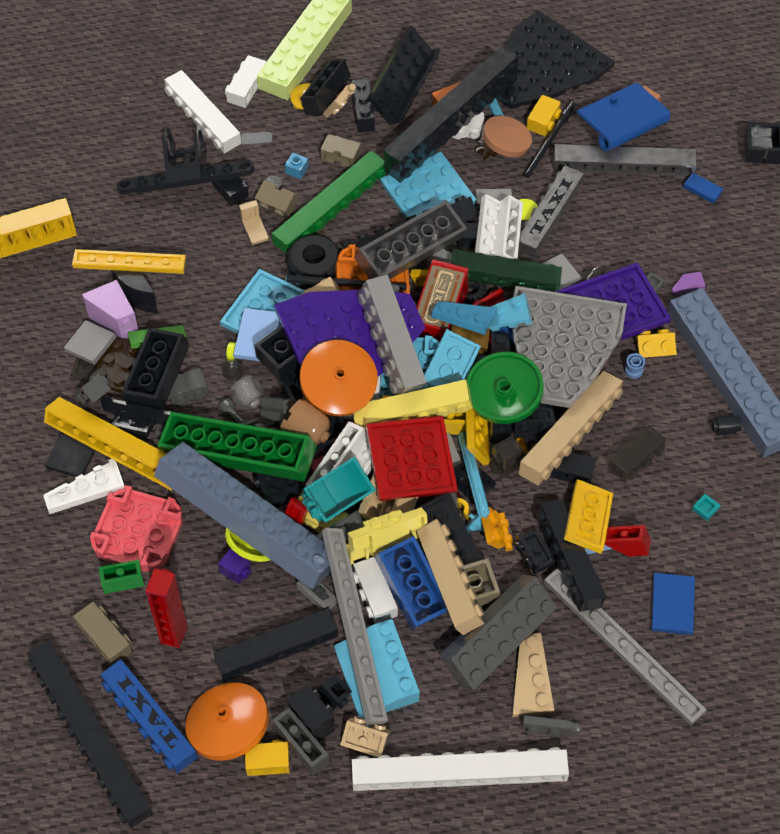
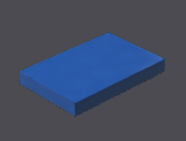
M654 573L651 631L693 635L695 577Z

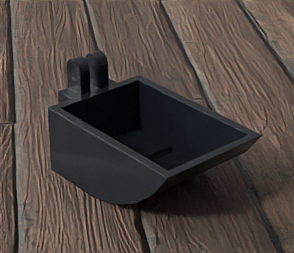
M111 270L113 281L117 280L131 306L145 312L158 313L154 292L141 272Z
M540 403L530 416L512 423L513 437L523 438L524 443H526V450H531L532 443L535 446L555 424L552 405Z

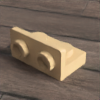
M354 716V718L347 720L340 745L379 757L383 755L387 737L390 735L391 730L386 729L384 724H366L365 718Z

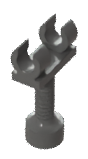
M225 399L219 405V410L224 415H230L238 424L265 428L262 423H259L257 418L246 422L235 410L236 405L231 399Z

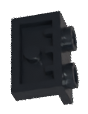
M463 461L454 466L457 488L475 504L465 462ZM478 467L484 492L487 493L494 489L496 482Z

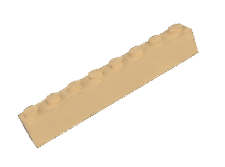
M603 371L574 405L563 414L520 462L519 475L538 486L543 480L546 481L551 471L559 467L564 456H569L575 444L578 445L583 435L591 431L593 424L600 421L604 411H608L613 401L621 397L623 381Z

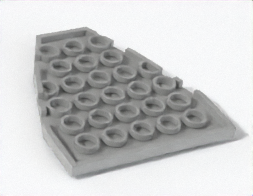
M516 286L514 297L525 293L532 319V324L520 323L517 327L511 328L516 353L526 356L539 368L544 382V394L541 403L571 408L595 381L620 341L627 304Z

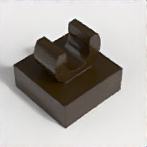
M483 137L478 140L482 146L477 147L475 151L478 154L484 151V154L480 156L483 160H486L489 155L493 157L498 155V153L487 146Z

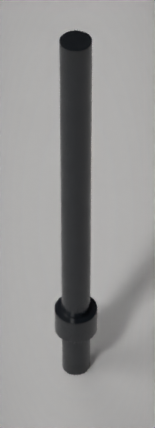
M570 101L566 109L562 110L557 123L524 172V177L529 178L563 124L571 117V112L576 106L573 101Z

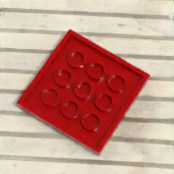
M443 416L366 424L365 428L379 501L457 492L458 489Z

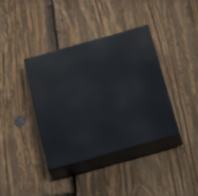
M60 434L45 464V468L76 478L81 474L84 475L96 450L70 436Z

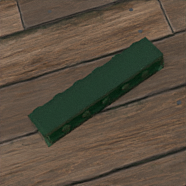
M453 249L450 264L469 268L468 281L509 288L519 286L550 292L558 291L560 288L562 267L483 253L467 252L465 250Z

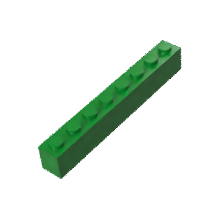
M372 151L367 153L272 233L273 244L287 255L292 244L297 240L310 235L313 236L315 232L322 230L328 221L335 219L341 210L347 209L353 200L358 199L366 189H370L379 178L386 175L384 160Z

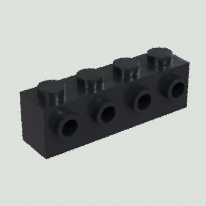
M330 59L300 99L306 115L321 116L349 80L351 75L345 59Z

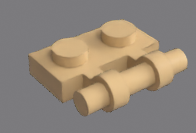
M354 84L347 85L335 97L323 115L327 118L331 114L335 115L347 103L349 96L355 92L356 86Z

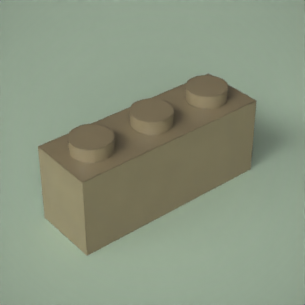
M91 602L76 613L73 618L79 629L112 666L132 653L130 647L132 642L126 634H120L118 631L119 627L114 620H108L106 617L107 613L101 605L97 607L94 602Z

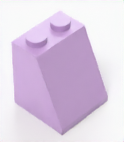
M117 280L82 294L88 317L106 330L115 333L116 337L126 339L128 338L127 332L138 331L135 313Z

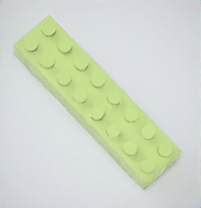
M312 0L257 74L258 89L288 100L292 90L301 83L352 12V0Z

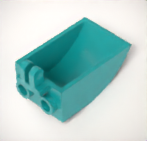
M354 456L302 489L304 494L301 496L304 500L302 503L312 519L315 518L318 522L321 521L324 524L376 491V489Z

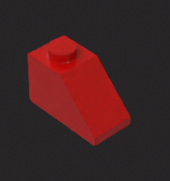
M645 525L607 528L606 546L629 557L649 555L651 539Z

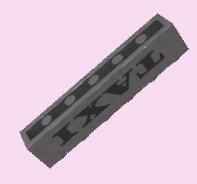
M564 166L561 171L557 172L554 183L549 184L546 195H542L539 206L533 209L530 220H526L523 225V231L520 233L518 252L531 258H536L581 187L584 173Z

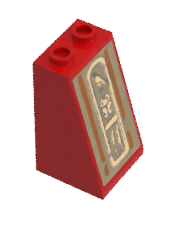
M432 260L417 305V310L426 327L419 335L420 337L427 335L432 336L437 341H441L446 329L451 331L452 324L432 318V311L438 301L463 304L468 292L469 268Z

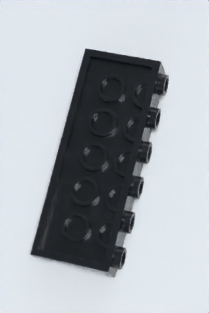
M413 26L406 28L367 97V100L390 125L401 123L405 119L407 111L412 107L413 100L419 94V89L425 83V78L431 72V67L438 59L441 51L439 48L432 50Z

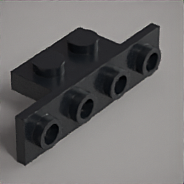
M103 396L100 398L103 411L117 414L112 425L130 434L148 438L155 423L166 425L170 412L167 410Z

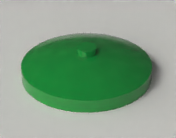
M498 352L484 357L473 366L466 380L470 388L474 412L481 418L497 424H510L527 418L538 408L544 394L543 377L537 365L526 356L514 352Z

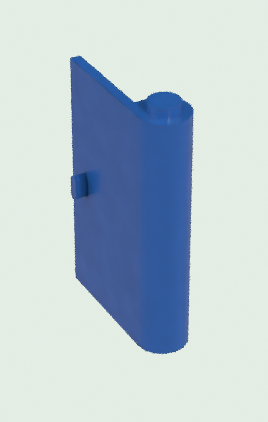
M638 82L577 110V114L600 134L598 142L601 149L606 152L670 120V111Z

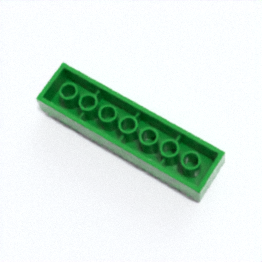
M170 412L158 443L159 449L166 454L184 442L217 466L305 482L317 448L311 437L307 435Z

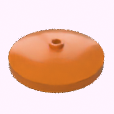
M330 340L317 345L306 355L300 369L299 381L306 400L320 412L331 416H348L359 412L371 401L376 391L378 375L372 358L363 348L349 341Z
M243 683L221 684L202 694L192 705L186 719V735L191 746L201 756L216 761L234 759L249 752L262 739L269 723V710L262 695L252 686Z

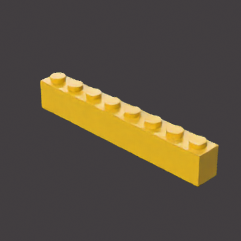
M58 397L45 408L44 423L171 491L173 490L154 476L159 460L166 455L165 452L61 397Z

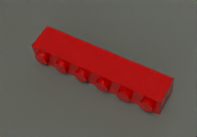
M154 568L145 592L161 644L180 649L188 626L176 577L168 569L159 570Z

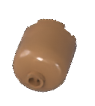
M299 399L289 410L291 415L288 420L283 419L280 430L310 436L316 446L321 442L325 443L330 436V433H328L330 429L329 418L306 400Z

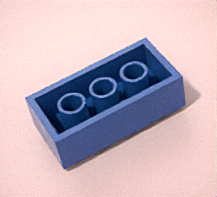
M414 536L378 553L374 557L411 630L448 612L434 574Z

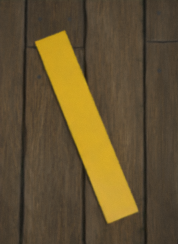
M75 249L72 265L73 268L184 274L186 255Z

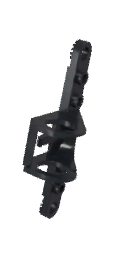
M196 124L194 148L175 151L176 144L170 129L163 130L162 141L166 173L123 179L117 183L116 187L120 195H128L127 193L131 194L134 192L137 194L235 179L239 176L247 177V175L250 176L255 172V167L250 160L227 162L205 167L207 157L206 138L201 125ZM198 133L200 136L201 147L199 145ZM168 139L171 147V155L168 148ZM185 157L184 163L176 164L177 158Z

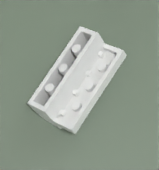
M487 194L481 198L475 257L484 261L485 267L490 269H506L517 262L523 202L510 195L501 201Z
M349 421L306 483V486L354 456L365 474L368 475L373 467L365 429Z

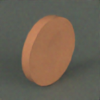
M491 117L486 121L482 129V137L487 146L503 156L520 157L527 153L532 143L529 130L521 122L511 117Z

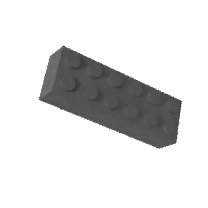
M522 575L484 611L482 619L485 624L465 635L461 634L439 657L461 687L475 690L557 606L536 576Z

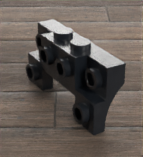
M280 426L271 428L273 430L281 431ZM254 472L255 477H253L255 487L260 488L263 499L275 508L280 507L291 498L301 495L302 489H304L301 481Z

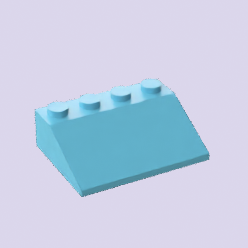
M390 619L366 628L386 712L419 702L420 692L393 620ZM346 639L334 645V649L347 686L352 691L351 697L358 717L365 718Z

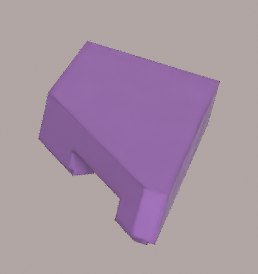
M701 272L683 274L672 288L671 294L688 293L701 288L705 290L706 286Z

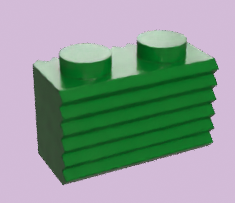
M138 559L136 561L132 560L131 562H120V564L116 563L111 566L108 564V566L99 567L104 594L144 586L143 573Z

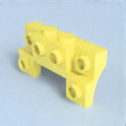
M422 508L402 513L399 509L364 521L363 528L348 532L349 544H346L351 565L354 564V560L363 557L369 559V547L375 552L398 544L413 536L415 539L419 538L416 530L427 524V513Z

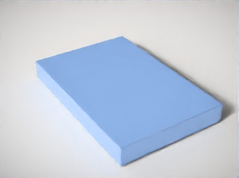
M244 308L234 350V358L259 361L256 358L254 345L279 328L280 321L276 312Z

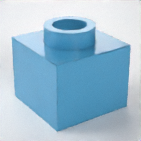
M292 153L285 164V174L301 179L309 167L308 158Z

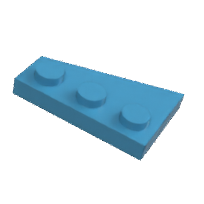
M438 301L431 317L485 335L497 314L498 308Z

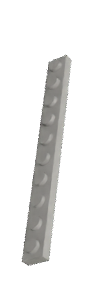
M325 528L322 530L323 540L366 724H384L388 721L343 529Z
M558 568L544 579V584L689 725L694 724L706 712L707 709L602 608L579 612L577 606L572 601L569 588L565 585L563 574Z

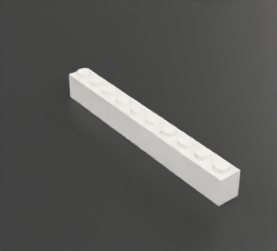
M558 747L544 751L532 748L522 752L511 749L500 753L489 750L478 754L468 751L456 755L452 752H446L442 755L434 756L431 753H424L413 757L409 754H403L399 757L391 758L388 755H381L378 758L360 756L352 759L353 791L567 781L569 776L567 750H561Z

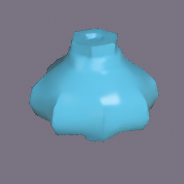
M478 512L474 515L470 513L469 517L471 519L466 525L468 530L484 532L482 519L478 516Z

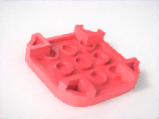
M124 486L123 489H119L114 493L110 492L106 498L107 504L94 532H91L90 540L94 553L98 558L114 564L131 562L132 560L136 561L138 559L142 571L152 572L154 568L160 569L167 562L182 526L183 515L180 506L171 497L164 499L134 491L132 486Z

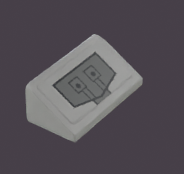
M301 581L296 583L297 589L319 609L325 610L329 608L330 610L338 603L337 597L322 583H319L313 590Z

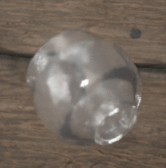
M250 374L244 376L230 387L234 402L241 408L249 407L250 410L261 403V397L264 395L262 384L258 380L253 379Z

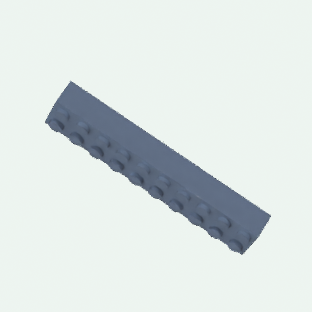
M701 288L671 300L668 308L669 316L734 415L740 417L742 427L761 456L764 458L780 451V401L704 289Z
M184 442L159 460L154 474L157 479L312 590L331 573L325 544L321 539Z

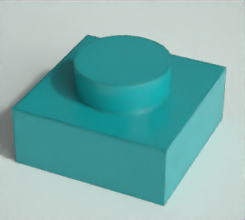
M704 494L694 504L692 510L708 522L720 509L721 505Z

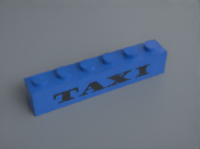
M119 660L100 674L103 680L101 685L107 693L112 692L115 696L113 700L119 708H125L127 711L125 715L132 724L134 722L137 723L139 726L137 730L144 739L149 738L152 742L150 744L151 748L157 755L161 753L165 758L162 761L169 770L174 769L178 774L197 759L194 748L122 660Z

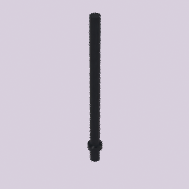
M297 274V276L286 275V282L296 283L297 285H301V283L319 284L321 280L327 279L324 277L302 276V274ZM332 278L338 286L362 288L366 281ZM391 282V284L398 285L399 290L406 291V283Z

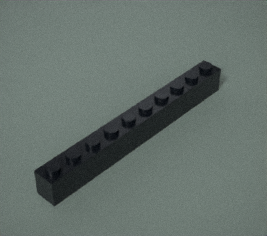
M50 640L28 651L27 654L30 659L27 663L32 672L35 670L38 672L39 676L36 678L42 688L47 687L49 692L46 695L51 704H57L59 708L56 710L61 721L66 719L69 724L66 726L71 738L76 736L79 741L76 743L77 748L82 755L86 753L89 759L86 760V763L92 772L96 770L99 777L96 779L102 789L107 788L110 793L106 796L112 807L117 805L120 810L117 815L122 824L127 823L131 829L152 816L153 813L149 804Z

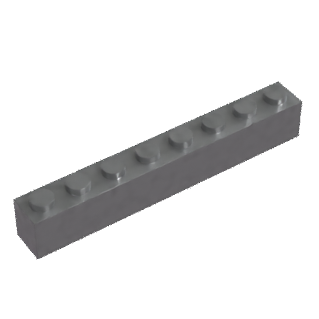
M555 144L553 171H561L564 166L586 173L691 176L692 173H695L696 150L687 148L618 146L606 152L601 149L600 145Z

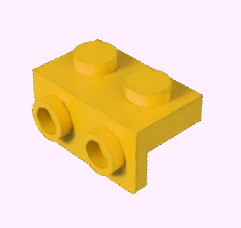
M669 329L658 330V334H651V331H645L635 336L638 354L644 358L677 355L675 332L669 333Z

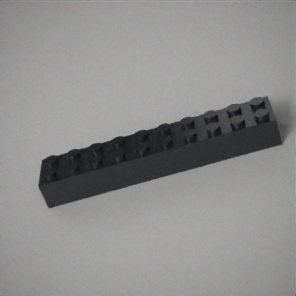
M504 46L496 50L384 149L385 172L400 183L405 178H409L415 169L423 165L425 160L432 157L441 146L446 145L447 141L452 136H456L463 126L468 125L475 115H479L499 94H503L509 85L516 82L518 78V56Z

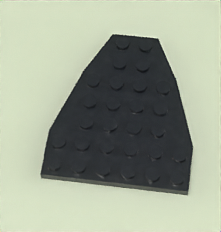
M538 10L516 27L505 45V48L518 56V78L514 84L509 85L504 93L499 94L496 98L511 109L522 105H531L532 101L539 100L542 95L555 98L565 94L566 90L571 88L576 90L582 84L587 83L590 85L615 65V61Z

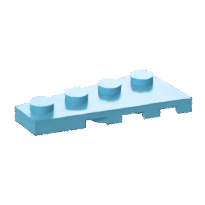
M525 293L491 306L498 308L497 314L489 327L492 332L500 330V327L509 326V328H514L520 323L532 324L528 299Z

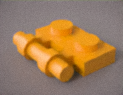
M489 507L490 514H488V517H481L487 544L497 549L504 547L505 551H511L513 549V538L508 530L509 521L506 519L505 513H498Z

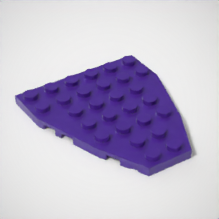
M360 290L307 292L274 305L275 312L300 367L306 355L317 345L330 340H344L360 346L370 355L376 366L378 377L384 373V363L377 354L378 346L371 337V327L365 320L364 307L358 301V292ZM394 292L413 343L426 327L411 295Z

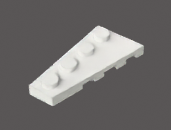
M109 459V463L94 467L93 471L83 476L81 474L76 477L74 482L70 484L65 483L44 494L49 514L108 496L110 492L114 493L119 489H123L124 483L116 461Z

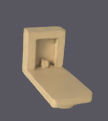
M257 201L239 205L240 218L251 244L255 245L269 240L259 216Z

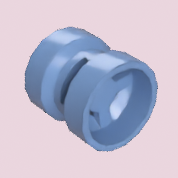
M638 353L630 354L627 357L625 374L629 378L637 379L642 376L645 366L644 357Z

